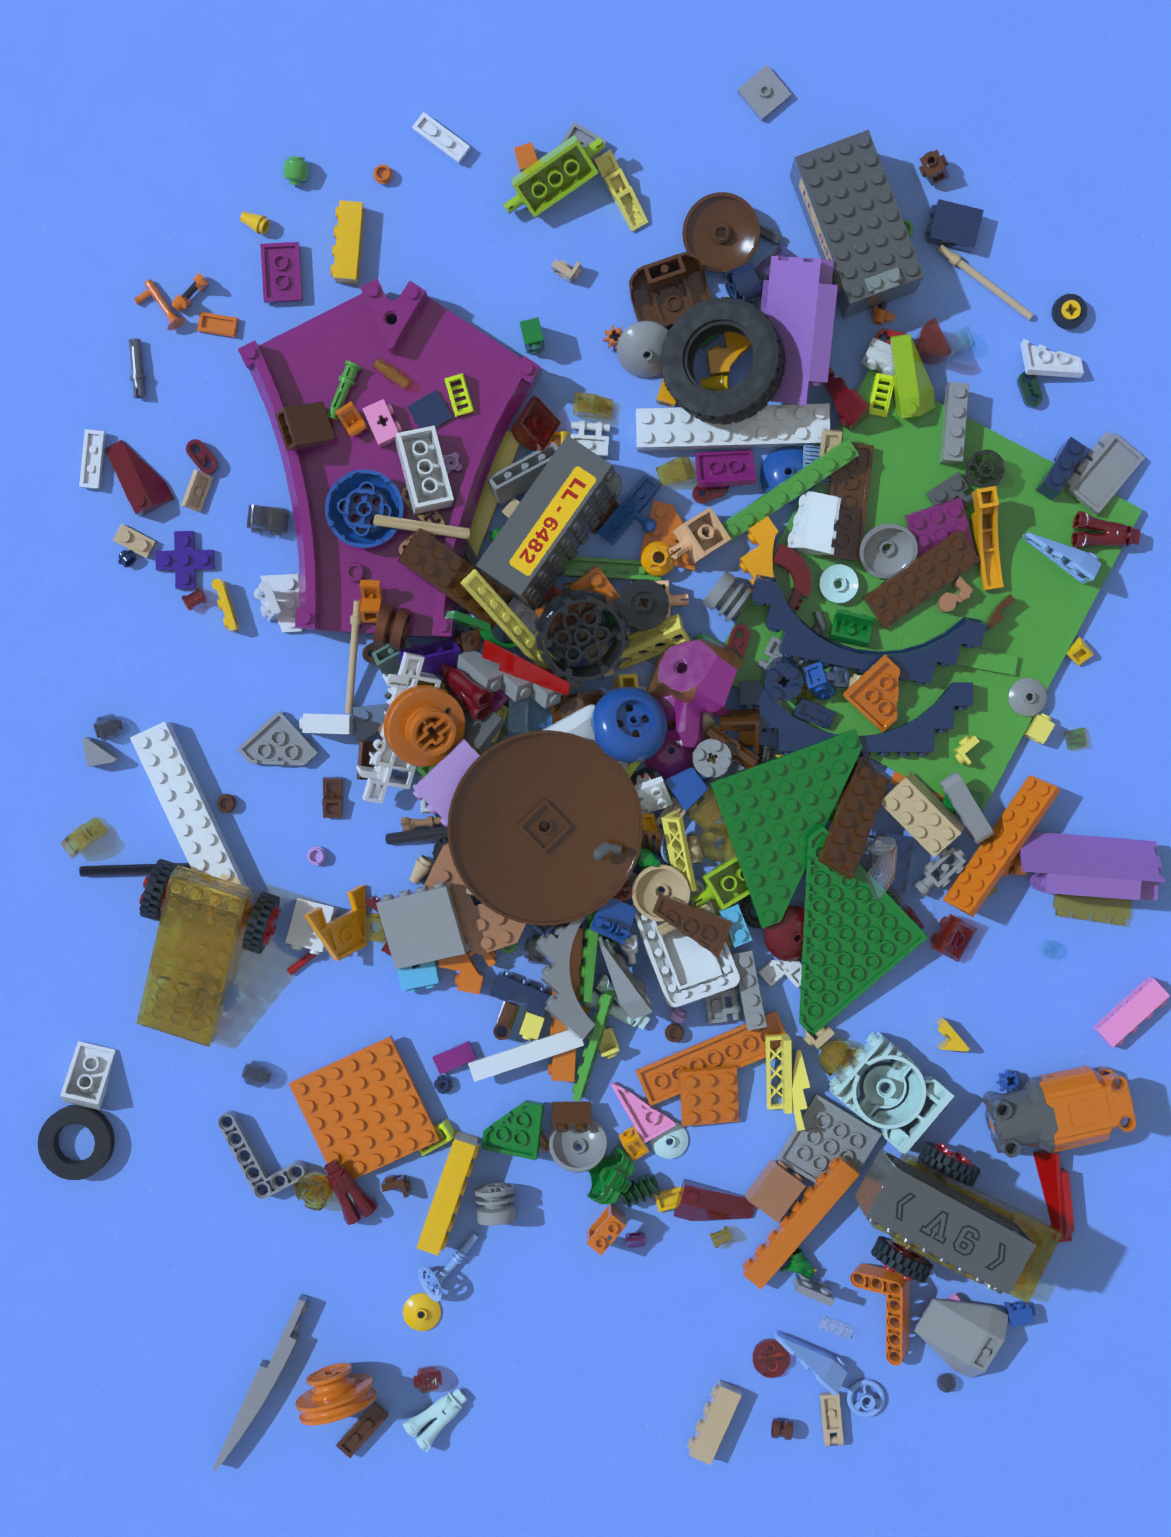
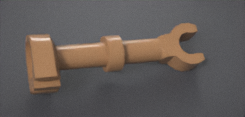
M428 816V818L416 820L402 817L400 824L403 825V831H410L416 827L429 826L430 828L443 823L440 821L442 817Z

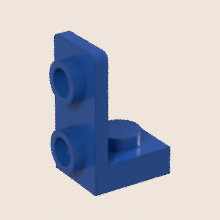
M821 661L803 668L808 689L819 700H829L838 694L837 690L828 681Z

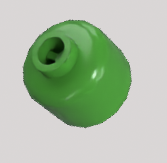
M289 156V159L284 161L283 177L289 180V184L301 185V182L308 180L309 163L305 161L304 157Z

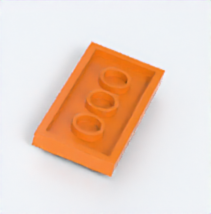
M598 565L566 587H570L572 590H584L586 587H590L596 592L609 597L613 602L620 597ZM563 590L551 599L553 600L554 598L563 594ZM581 602L572 604L567 608L580 614L582 609L591 607L592 603ZM545 604L535 610L538 617H540L545 609ZM561 612L555 616L548 630L551 634L556 627L563 626L560 620ZM587 614L585 617V621H588L589 619L594 617V614ZM567 616L565 622L568 624L573 623L575 616ZM566 633L558 634L557 640H563L567 636Z

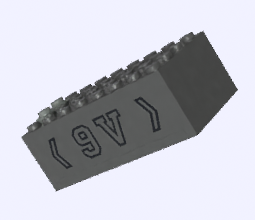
M880 1149L855 1194V1198L858 1201L857 1204L867 1217L866 1220L874 1225L878 1223L883 1225L884 1230L892 1235H895V1233L901 1235L902 1240L908 1244L913 1245V1243H916L920 1246V1250L929 1255L931 1252L934 1253L941 1262L947 1265L949 1262L952 1263L959 1272L963 1274L970 1273L973 1275L974 1280L999 1294H1002V1292L1010 1294L1037 1246L1014 1221L883 1149Z

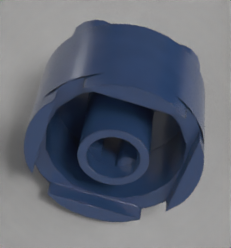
M745 263L724 273L723 277L724 279L727 278L728 281L725 284L728 296L732 297V299H742L746 303L750 302L751 304L762 299L763 282L759 281L756 275L757 269L754 263Z
M777 657L770 662L764 672L765 688L773 699L785 701L793 699L801 693L804 680L803 671L798 662L786 657Z

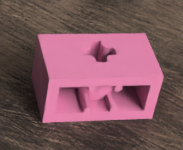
M382 399L362 408L378 445L383 447L394 442L396 433L402 432L399 422H394L392 415L395 413L391 404H386L385 400ZM381 419H385L387 421V426L383 427V425L381 424Z

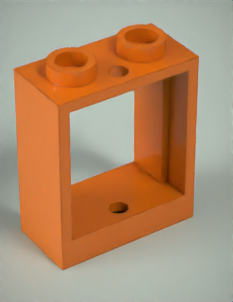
M609 1204L586 1231V1244L602 1256L626 1227V1214L614 1204Z

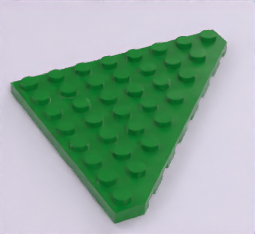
M856 729L710 783L761 928L781 922L807 867L808 837L822 824L826 826L862 749Z
M823 824L808 837L799 1023L811 1036L815 1035V1033L928 938V935L860 863L854 878L849 880L818 861L829 832Z

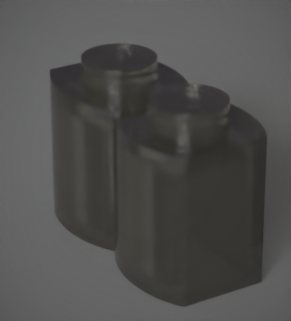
M249 505L246 528L251 529V533L263 534V531H269L270 535L282 536V533H287L290 511L285 508Z

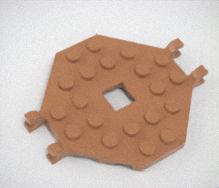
M449 844L443 845L424 886L427 885L428 888L434 887L435 883L445 881L446 884L453 883V886L449 888L464 941H470L471 951L483 955L517 943L526 924L505 918L484 904L475 906L471 895L466 893L467 887L454 866Z

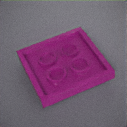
M959 497L904 515L907 528L913 533L917 541L918 553L916 558L957 529L961 530L975 551L962 498Z

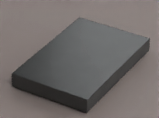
M465 705L463 708L465 717L463 737L483 752L506 721L491 710L484 719L478 722L471 717L470 710Z

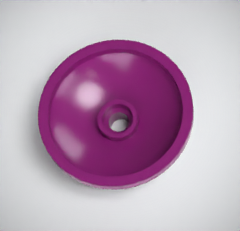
M673 723L672 727L668 726V730L676 729V723ZM665 741L660 750L644 762L647 768L657 770L662 778L668 779L691 767H695L693 752L696 748H685L676 742ZM669 747H673L675 749L674 754L668 753L667 750Z

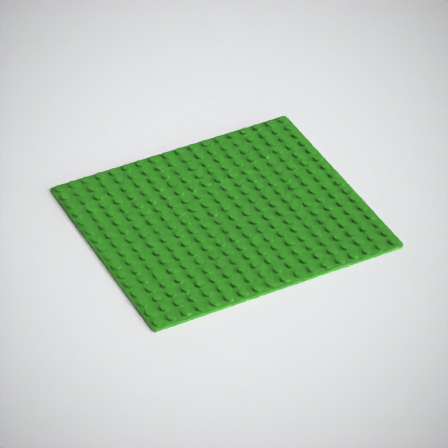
M875 369L867 371L857 390V393L868 405L876 373L883 374ZM879 381V384L889 386V383ZM893 387L886 418L869 414L852 431L849 428L845 429L841 424L837 428V430L842 431L841 442L849 438L851 443L874 445L864 537L870 530L881 524L896 523L907 528L904 515L933 506L925 494L959 472L969 487L963 491L965 496H968L976 489L996 486L999 501V554L1004 587L983 591L979 564L977 563L960 575L973 589L970 598L956 604L952 611L943 613L938 610L936 604L938 598L946 592L958 594V590L953 587L955 580L884 629L862 597L887 579L878 578L868 573L861 561L822 558V555H806L796 551L802 556L809 568L811 590L807 599L800 596L799 599L802 600L799 610L794 611L802 621L812 628L816 623L813 612L822 610L827 624V628L822 635L835 643L861 650L888 651L901 649L904 635L930 640L944 633L964 616L986 622L991 611L1003 598L1009 594L1013 596L1015 601L1000 611L1004 619L990 630L985 631L981 647L975 646L974 648L1018 656L1015 676L958 665L945 667L937 662L931 684L919 685L909 679H906V681L898 680L897 720L885 731L898 728L917 718L932 706L949 684L953 682H973V706H967V710H956V706H954V729H948V733H936V729H934V752H928V756H917V752H909V756H897V752H890V756H878V752H870V756H867L904 776L912 772L928 789L942 796L944 795V790L939 782L952 773L957 772L969 790L985 793L981 812H983L1033 716H1021L1012 710L1008 701V693L1011 686L1020 679L1032 678L1039 681L1047 691L1123 546L1076 548L1087 553H1093L1099 558L1098 561L1101 563L1093 581L1082 584L1021 537L1029 532L1072 547L1071 536L1074 531L1103 534V532L1073 529V520L1078 511L1086 512L1101 520L1134 527L1141 514V509L1114 495L1103 509L1095 515L1066 491L1068 489L1066 485L1051 501L1037 492L1036 488L1043 476L1052 467L1053 462L966 417L963 461L959 465L939 463L944 405L935 401V408L925 414L901 419L896 413L895 390ZM877 389V392L887 394V391ZM875 397V400L886 401V399ZM873 406V408L884 410L883 406ZM817 483L812 492L829 495L830 483ZM799 502L773 550V558L780 543L788 546V536L793 529V519L798 512ZM971 502V505L967 508L964 507V510L966 513L972 541L976 552L970 515L974 513L975 510L973 502ZM885 544L883 548H887L889 544ZM773 564L774 578L788 603L793 592L792 577L785 569ZM837 564L850 567L858 578L856 594L844 603H834L827 600L820 590V578L823 572L830 566ZM836 581L835 587L840 588L841 582ZM752 591L748 602L742 608L732 627L733 629L737 625H745L750 630V638L742 658L747 664L742 665L737 670L732 686L738 689L740 681H757L765 688V671L763 670L764 668L757 664L760 659L769 660L770 656L764 654V651L771 636L780 640L782 630L780 632H772L765 626L764 622L769 605L760 606L755 604V601H752L751 598ZM838 609L848 610L856 614H866L869 617L875 618L871 628L868 647L830 638L833 618ZM738 631L736 634L738 638H743L744 636L741 631ZM729 633V635H728V637H727L725 643L723 644L724 646H727L730 633ZM733 649L732 651L738 655L737 650ZM803 661L801 665L802 671L804 667H807L820 661ZM831 664V666L823 665L825 672H830V667H838L835 664ZM850 668L849 681L850 677H853L854 673L859 675H863L864 673L858 672L855 668ZM804 671V684L801 693L793 699L781 700V707L813 728L833 734H841L856 729L858 736L882 733L857 708L846 700L843 693L848 688L834 687L838 694L829 700H819L808 689ZM1028 693L1026 695V699L1030 701L1032 699V695ZM800 697L836 712L828 730L793 715ZM966 735L969 737L976 736L980 742L965 753L972 763L970 765H961L955 758L956 753L953 750L960 745L958 742Z

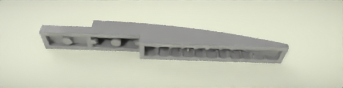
M300 1295L270 1362L262 1360L212 1470L216 1471L238 1443L276 1383L300 1335L296 1333L301 1323L298 1318L300 1314L304 1315L309 1304L306 1303L308 1296Z

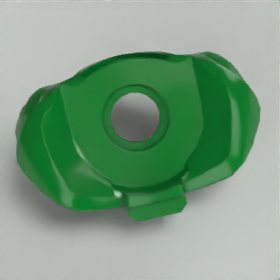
M615 1147L612 1154L603 1158L596 1167L589 1170L591 1190L587 1194L588 1198L599 1204H614L617 1202L621 1192H627L631 1185V1181L628 1179L635 1171L634 1163L628 1153L626 1154L624 1150Z

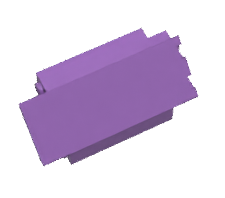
M771 256L769 280H763L761 311L767 315L779 333L784 346L786 360L782 383L771 402L806 405L808 384L821 386V382H828L838 285L832 284L834 260Z
M1036 831L1031 833L1019 851L1022 871L1033 872V874H1030L1029 880L1032 889L1044 893L1129 900H1158L1159 882H1165L1164 876H1160L1162 865L1160 856L1156 855L1158 847L1156 841Z

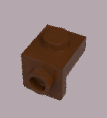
M463 628L455 630L456 635L454 638L460 650L468 652L482 648L479 630L466 631Z
M395 1174L389 1175L381 1183L382 1192L401 1187L404 1198L408 1197L412 1190L410 1180H406L405 1174L397 1177Z

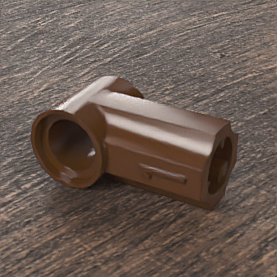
M503 1002L493 1030L494 1036L498 1040H505L509 1037L520 1007L519 1005ZM505 1026L508 1032L506 1035H499L497 1028Z

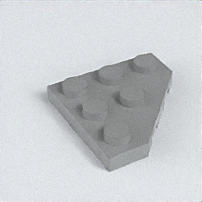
M280 710L237 748L241 755L252 764L305 766L319 753Z

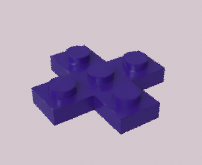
M174 531V550L155 551L157 571L175 570V589H196V570L215 569L214 550H195L194 531Z

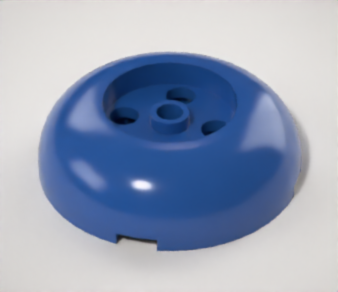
M362 469L345 474V476L332 485L325 502V515L329 527L341 541L357 548H373L390 540L398 531L396 528L376 526L370 523L371 518L376 514L403 518L404 505L401 494L388 477L377 471ZM355 496L361 497V502L358 504L353 501ZM375 498H379L381 500L379 506L373 505V500ZM365 507L369 508V512H367V514L363 513V509ZM358 515L359 521L353 523L351 517Z
M620 687L609 691L597 702L591 716V727L593 728L596 743L608 756L621 762L634 763L648 760L660 750L667 736L668 723L663 707L650 693L636 687ZM625 706L629 708L630 712L626 711ZM642 718H646L648 723H644ZM618 720L622 722L621 727H619L617 724ZM637 731L640 736L633 737L632 732Z

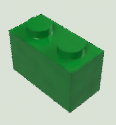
M539 317L520 321L526 353H540L541 349L545 348Z

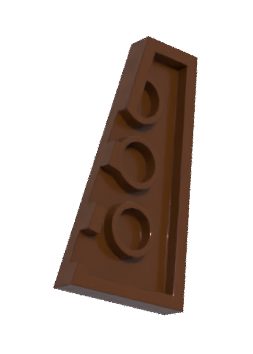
M659 893L653 909L654 914L671 926L676 927L684 935L690 937L701 947L719 958L732 925L731 920Z

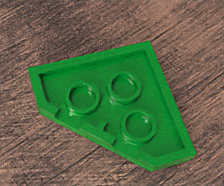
M525 1100L483 1131L482 1149L537 1160L545 1103Z

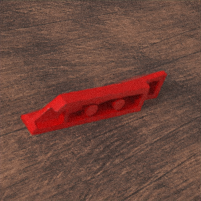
M488 640L484 641L482 658L498 663L499 671L568 696L570 683L565 681L563 677L559 678L551 670L532 664Z
M1035 1151L1033 1156L1055 1241H1072L1071 1233H1074V1219L1069 1172L1065 1168H1060V1154L1058 1152Z

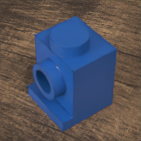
M1016 1301L1013 1305H1009L1008 1302H1004L1005 1312L1009 1315L1008 1323L1011 1327L1034 1323L1033 1316L1036 1315L1033 1304Z

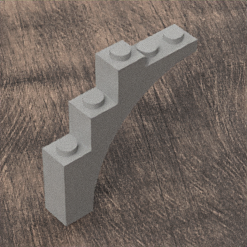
M476 650L459 654L457 669L465 672L470 680L491 692L501 689L514 702L530 696L546 709L560 703L561 695H564L499 671L498 663L482 658V654ZM563 677L565 681L570 683L569 692L580 689L585 682L583 680V684H575L573 680Z
M585 917L560 925L554 932L555 936L543 934L536 943L538 945L534 948L551 963V965L545 966L541 972L543 975L539 979L556 993V995L553 994L546 1001L547 1006L544 1009L578 1039L582 1040L592 1030L595 1023L583 1011L572 988L570 953L575 935Z

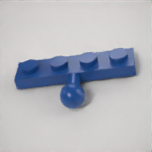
M645 474L597 531V534L613 546L634 520L641 524L644 532H654L657 527L656 521L652 518H645L640 513L662 488L661 485Z

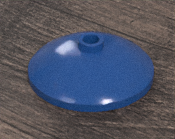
M785 446L774 450L765 458L760 469V481L765 493L803 468V449ZM787 469L792 470L790 475L785 474ZM814 485L805 492L813 491L816 485ZM799 495L787 504L799 502L801 495Z

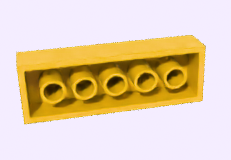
M460 1131L456 1132L419 1238L417 1249L437 1256L440 1250L444 1251L449 1234H446V1232H451L455 1216H452V1214H457L461 1202V1198L458 1197L464 1194L468 1180H465V1177H470L474 1162H471V1160H476L479 1151L478 1137Z

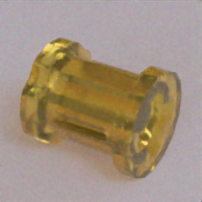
M727 1225L722 1230L709 1233L716 1249L726 1242H734Z

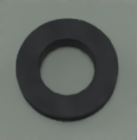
M79 1105L66 1106L51 1115L43 1124L38 1136V1151L43 1164L53 1174L67 1180H81L97 1173L111 1158L115 1145L114 1131L107 1117L97 1109ZM76 1123L82 1124L90 1130L95 1141L94 1151L90 1157L85 1160L76 1161L63 1154L59 1147L58 1138L64 1126Z

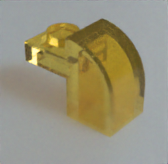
M96 816L70 833L63 840L61 846L74 859L86 851L93 842L104 836L108 830Z

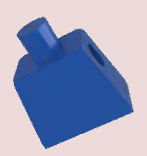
M691 767L666 779L664 783L682 809L687 811L708 790L704 782L710 777H705L699 772L696 773L694 768Z

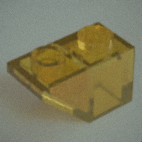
M575 392L573 416L611 420L612 399L596 394Z

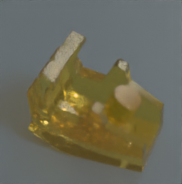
M685 456L676 458L657 467L656 471L660 485L680 484L683 481L693 479L695 475L694 471H692L690 458Z

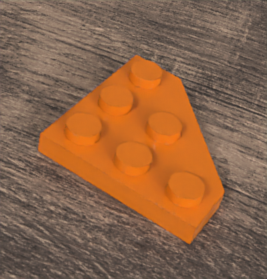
M654 500L649 518L656 521L657 527L652 533L645 532L639 557H641L643 549L652 542H664L671 547L680 543L673 531L682 525L683 522L673 505ZM656 552L653 555L654 561L663 562L665 559L664 554L661 552ZM684 553L676 559L674 566L695 571L697 562L693 564L687 553Z
M885 654L843 693V696L882 733L897 720L900 668Z

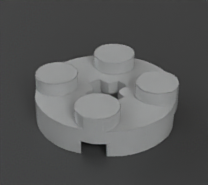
M705 740L693 752L694 766L705 777H720L730 768L732 752L728 745L720 740ZM710 753L718 757L715 759V764L708 762Z

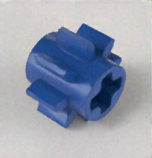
M1007 1069L1005 1070V1075L998 1073L1000 1078L996 1083L1000 1085V1091L1006 1089L1007 1092H1012V1089L1019 1090L1018 1084L1022 1080L1018 1079V1072L1010 1074V1070Z

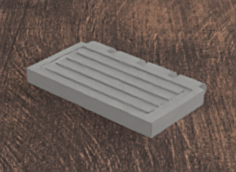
M1106 432L1100 438L1098 444H1095L1086 455L1087 458H1084L1074 469L1075 472L1071 473L1065 484L1068 487L1066 491L1095 515L1103 509L1145 458L1117 433L1112 435L1110 432Z

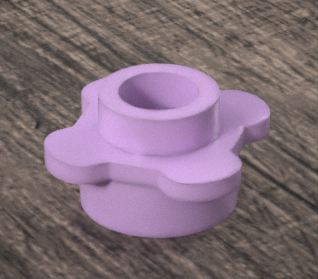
M456 452L447 456L443 455L447 474L462 469V465L459 462L460 455Z

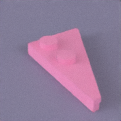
M617 1082L611 1084L644 1143L676 1126L675 1121L650 1106Z

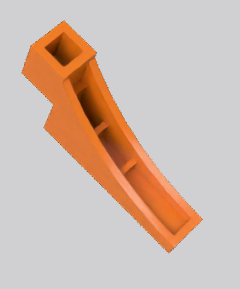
M468 952L436 960L439 962L438 967L460 971V974H456L454 984L458 985V991L480 995L484 973L478 970L471 956L469 957Z

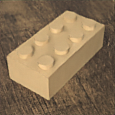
M912 772L907 774L883 797L881 805L933 857H936L955 840L966 827Z

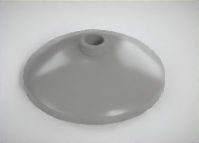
M649 320L639 321L627 327L621 334L617 344V355L623 368L637 377L648 378L659 375L662 367L660 364L662 346L669 330L660 323ZM644 352L650 353L649 356H644L643 354Z
M896 523L881 524L870 530L863 538L859 549L860 561L865 570L871 575L883 579L890 578L914 561L918 553V545L913 533L905 526ZM885 544H889L887 548H883Z
M591 1119V1130L586 1132L568 1130L561 1133L553 1130L549 1139L551 1156L557 1165L569 1172L581 1173L593 1169L601 1162L606 1153L607 1140L602 1127L595 1120ZM576 1146L582 1147V1149L579 1151H577L575 1148Z

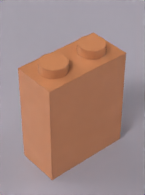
M771 1159L744 1196L750 1203L778 1223L806 1186L802 1182L803 1177L797 1172L791 1173L787 1170L789 1167L779 1160L777 1163Z

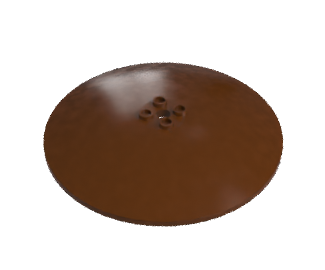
M536 730L524 732L496 743L482 753L466 770L455 789L449 808L447 822L448 844L454 866L466 887L482 904L495 913L516 922L544 926L568 923L581 919L604 906L628 880L635 867L642 844L643 816L641 804L636 789L626 771L617 760L608 756L599 745L581 736L563 731ZM541 821L549 822L548 830H539V823ZM603 842L622 845L620 855L609 853L602 861H597L593 857L595 848Z

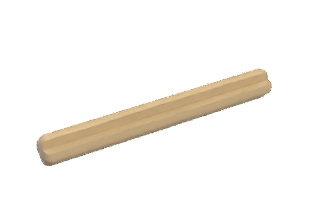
M377 514L374 516L373 521L376 526L415 532L418 528H421L429 534L469 539L471 534L469 528Z

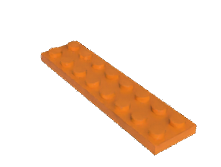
M1029 775L993 826L994 835L982 842L942 900L974 917L1061 790L1057 786Z
M777 1011L765 1014L767 1026L765 1028L747 1031L746 1023L636 1069V1074L650 1106L680 1094L679 1070L736 1065L737 1069L765 1058V1035L786 1034ZM780 1040L770 1041V1048L774 1051L781 1046Z

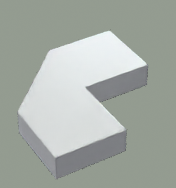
M772 959L758 971L770 987L784 975L797 988L801 986L802 964L799 961L786 962Z

